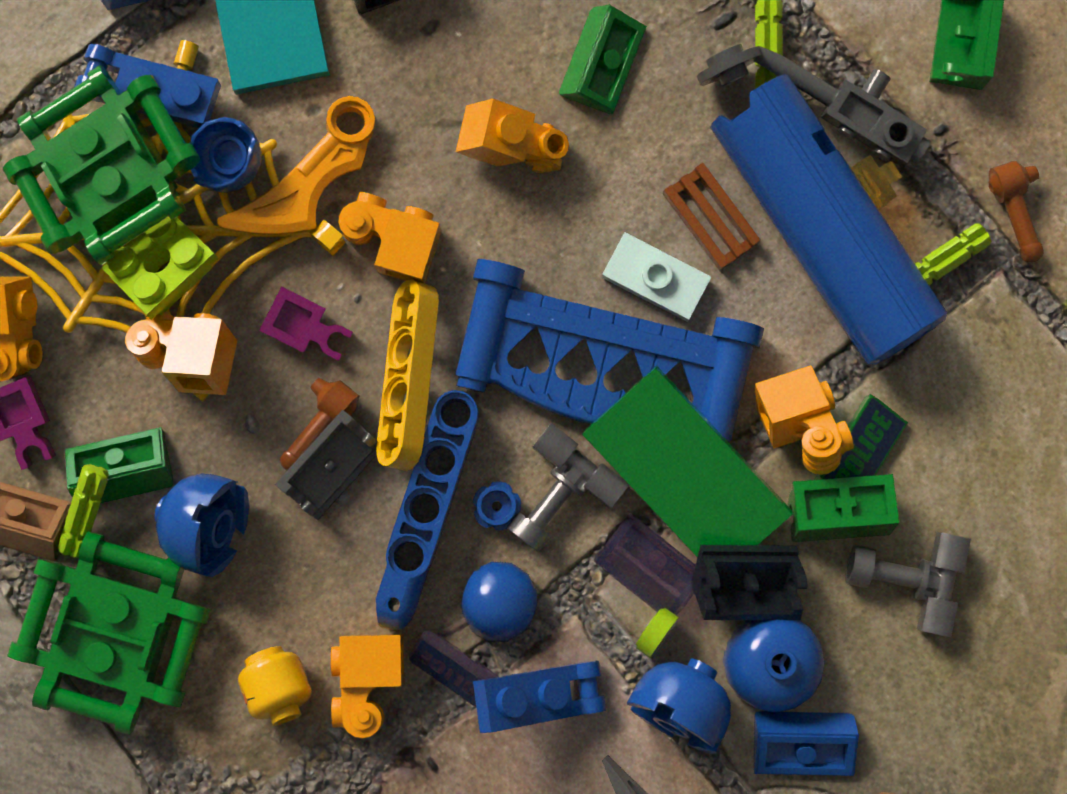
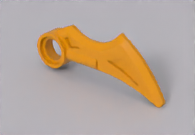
M353 96L342 97L332 103L326 118L327 134L278 184L250 203L219 217L217 225L220 228L262 235L292 234L317 229L316 209L323 191L338 177L352 171L361 170L367 145L373 136L375 116L370 105L361 98ZM346 112H355L362 117L365 126L357 134H345L337 127L336 121L340 115Z

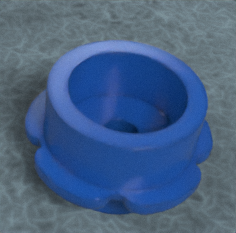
M495 481L489 487L483 486L479 488L473 498V504L476 506L474 517L485 528L492 526L495 530H505L514 517L521 512L519 495L513 493L511 486L504 482ZM495 501L500 502L502 505L499 511L492 509V504Z

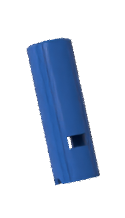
M789 75L778 76L751 91L749 94L750 108L731 120L721 115L712 122L710 129L760 201L761 206L867 365L875 366L881 361L887 360L946 320L947 311L840 151L836 149L826 134L824 127Z

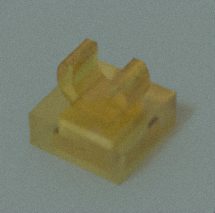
M870 155L851 167L879 211L897 197L891 184L900 180L902 175L893 161L879 168Z

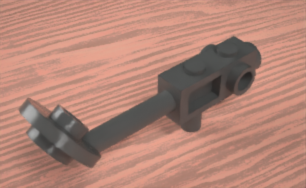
M738 44L707 59L706 63L709 68L696 76L701 86L720 80L722 86H725L748 75L747 66L754 62L777 76L787 74L799 90L827 106L821 118L837 127V131L841 135L851 140L856 139L873 149V154L880 159L888 162L891 160L900 167L908 162L915 166L923 157L931 142L923 137L927 131L926 128L879 100L891 78L877 69L872 71L862 89L848 80H845L836 89L776 52L760 46L744 50L742 44ZM889 129L896 133L897 142L891 139Z

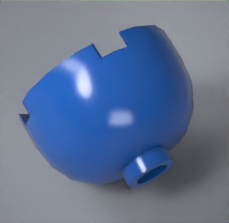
M205 473L184 478L173 486L159 500L154 514L159 545L167 557L181 568L208 577L221 573L233 560L237 552L236 549L229 548L235 528L244 535L247 527L249 499L245 487L237 485L238 481Z
M745 620L736 626L731 634V638L727 642L723 665L726 680L737 697L756 709L775 713L795 709L812 697L822 681L825 660L821 642L810 626L801 620ZM781 654L778 660H772L774 656ZM772 665L778 666L780 673H776Z
M693 658L690 659L688 665L678 662L657 664L643 675L627 701V705L632 706L630 710L646 723L672 738L674 734L689 739L688 746L711 754H716L725 737L731 718V702L727 692L714 680L717 671Z

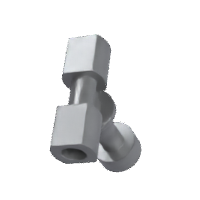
M552 423L532 448L555 465L550 474L556 479V482L528 518L519 512L507 527V529L537 552L540 551L550 538L543 529L572 492L581 498L587 490L608 508H612L629 486L625 480L603 463L597 467L576 450L579 444Z
M936 532L931 561L922 560L918 568L876 560L875 549L854 545L848 560L846 583L868 588L871 579L914 588V598L923 600L917 630L951 637L958 607L957 602L951 601L956 573L965 572L971 539Z

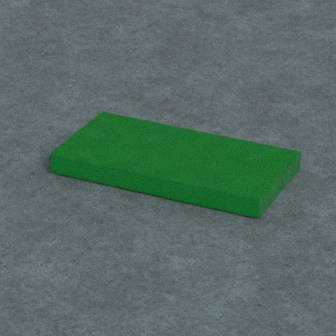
M657 365L582 434L697 557L700 545H758L793 515L792 510Z

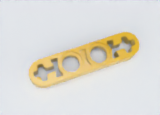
M414 279L404 281L398 288L393 300L376 444L378 462L382 466L402 471L413 469L422 454L439 305L437 289Z

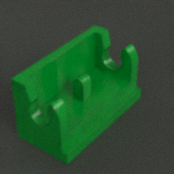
M941 0L929 82L982 90L994 76L1004 0Z
M893 474L794 481L792 483V490L788 498V507L793 510V523L790 529L792 542L887 536L899 524Z

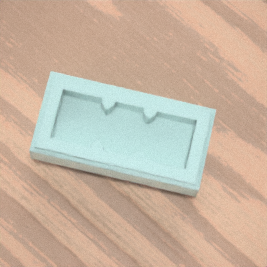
M624 232L601 278L688 322L711 276Z

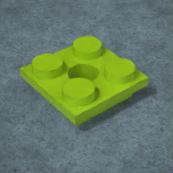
M167 217L131 240L125 247H120L114 251L115 257L109 260L102 269L152 320L156 315H162L202 279L212 269L211 265L219 258L178 217L175 219ZM169 262L162 271L157 272L163 264Z

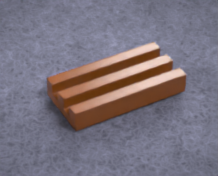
M704 163L695 167L691 173L684 175L677 183L670 185L663 191L667 201L719 271L761 241ZM700 180L744 242L739 244L695 182ZM686 190L730 252L723 255L679 194Z

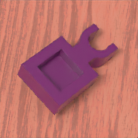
M282 286L259 331L303 353L309 341L312 340L320 346L324 354L338 361L342 354L329 348L327 344L330 334L338 332L350 338L353 333L340 325L326 326L320 323L326 308Z
M31 375L0 387V441L14 436L17 443L15 455L21 470L33 465L27 453L31 445L41 449L45 461L56 456L50 441L40 435L37 426L49 422L50 419Z

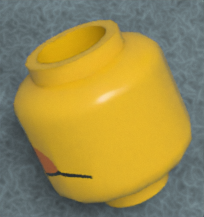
M275 646L261 650L246 658L244 661L246 667L242 669L238 676V684L250 715L260 720L271 719L273 726L281 725L300 717L302 714L299 707L309 700L312 690L299 656L293 652H284L281 646Z

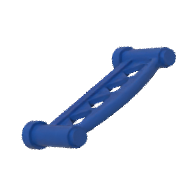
M477 259L473 279L478 281L455 374V376H458L456 386L485 393L487 384H497L517 397L544 410L591 425L625 394L624 389L618 392L607 390L603 379L619 361L633 350L642 378L656 365L666 375L681 361L693 395L692 404L728 442H731L753 348H760L764 333L763 327L736 319L716 317L712 336L521 290L525 270L497 261ZM535 327H538L549 359L548 369L540 374L533 373L528 366L516 369L508 363L509 352ZM584 338L597 371V379L591 385H582L575 377L567 381L562 380L555 371L557 363Z

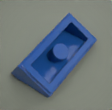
M756 712L754 716V774L854 776L859 739L854 715L850 713Z

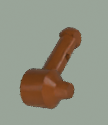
M1011 161L990 168L989 189L1000 203H1005L1020 247L1019 253L1022 259L1026 262H1036L1043 256L1044 250L1042 244L1038 241L1023 196L1026 195L1030 183L1039 179V172L1036 166L1024 167L1016 161Z
M317 378L311 385V390L317 396V409L319 411L288 450L280 457V463L285 470H288L342 410L350 416L356 411L357 401L360 396L341 380L327 382Z

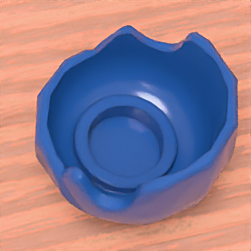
M222 117L206 121L192 135L190 144L194 146L198 153L200 162L191 169V172L194 176L193 181L198 185L217 192L227 193L243 189L256 178L261 167V146L253 130L246 123L234 118Z
M490 562L481 566L479 570L474 571L468 579L462 596V614L473 633L487 641L508 642L525 632L530 626L536 612L537 590L529 574L513 563Z

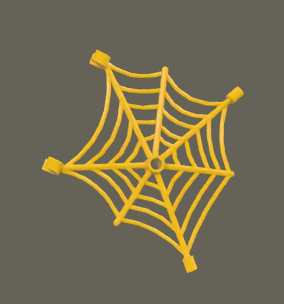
M181 40L173 64L178 69L192 70L199 46L193 42ZM70 114L63 119L54 137L89 114L77 116ZM149 118L141 120L144 128L152 125ZM174 122L186 144L190 143L191 137L183 129L182 125ZM156 133L155 136H151L150 138L160 156L163 149L168 154L159 135ZM269 139L265 143H260L271 185L274 187L279 183L272 157V150L277 147V141ZM251 181L245 186L250 201H253L258 197ZM51 184L44 191L47 199L54 192ZM177 184L178 188L175 189L176 192L180 193L179 197L183 204L188 203L192 199L194 200L204 225L186 226L196 236H202L199 239L204 244L216 236L237 237L215 253L219 259L211 265L212 267L226 253L252 237H283L244 260L221 282L205 304L201 313L210 314L214 305L233 281L252 264L280 247L303 237H312L323 249L334 256L346 243L343 235L325 220H322L319 224L316 223L317 229L281 235L250 234L220 228L219 226H214L201 197L202 193L209 190L208 188L196 184L188 189ZM20 190L15 193L0 212V223L22 199L23 196ZM218 192L226 213L234 211L228 194ZM67 207L58 218L61 224H64L70 216ZM31 210L26 213L6 236H0V247L18 246L43 258L66 277L81 297L71 312L58 293L36 272L11 256L0 252V260L24 275L32 277V281L52 299L67 319L63 325V330L66 333H71L77 324L96 325L118 329L125 333L128 332L131 326L121 322L83 316L92 302L120 305L146 316L133 301L116 296L99 295L98 292L104 283H116L102 267L97 272L85 255L74 245L67 250L78 259L93 279L87 290L84 289L74 274L54 256L32 245L42 244L41 236L43 233L18 235L33 219L34 216ZM201 279L182 296L176 317H184L186 306ZM193 393L202 402L209 395Z

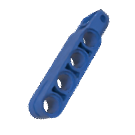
M452 390L445 392L437 399L424 435L422 454L418 463L413 468L387 547V566L376 597V610L379 626L392 631L404 629L411 622L416 612L478 426L479 412L476 402L469 394L463 391ZM454 402L467 405L471 411L468 422L458 428L450 427L443 421L445 408ZM437 449H447L455 457L453 469L445 475H435L428 469V458ZM425 495L436 498L439 503L437 517L428 523L416 521L412 514V506L415 500ZM409 542L418 544L424 554L421 566L413 571L403 570L398 565L396 559L399 548ZM394 597L400 602V608L396 612L389 608V601Z

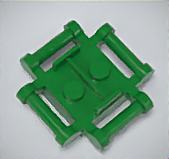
M99 65L87 73L89 77L87 80L36 113L29 110L17 118L20 128L31 141L35 150L27 155H21L9 160L4 165L3 171L9 182L18 186L43 232L41 241L49 254L62 252L84 238L85 246L93 259L98 264L103 265L115 257L114 251L165 218L175 219L186 212V208L175 190L178 186L174 180L194 168L200 162V157L194 146L190 143L186 144L159 97L161 89L152 75H143L136 78L128 85L127 90L121 94L110 74L102 65ZM101 95L105 105L51 139L47 129ZM142 107L168 151L165 160L161 158L136 114V111ZM43 171L60 202L68 208L73 219L65 224H61L35 178V176Z
M90 531L86 533L82 541L76 569L48 560L38 559L34 574L38 575L21 631L17 642H11L7 657L45 667L42 677L36 686L32 706L47 711L51 707H55L115 725V731L131 735L134 731L145 697L165 705L181 707L186 693L181 689L202 623L207 624L211 609L180 600L176 597L184 569L173 563L169 558H160L106 542L103 535ZM98 562H106L160 578L159 590L157 592L96 574ZM61 581L71 584L68 595H65L51 636L50 643L52 646L49 651L37 647L57 582ZM176 615L181 617L182 621L162 684L153 682L173 617ZM63 673L126 691L124 703L120 706L60 688L59 685Z

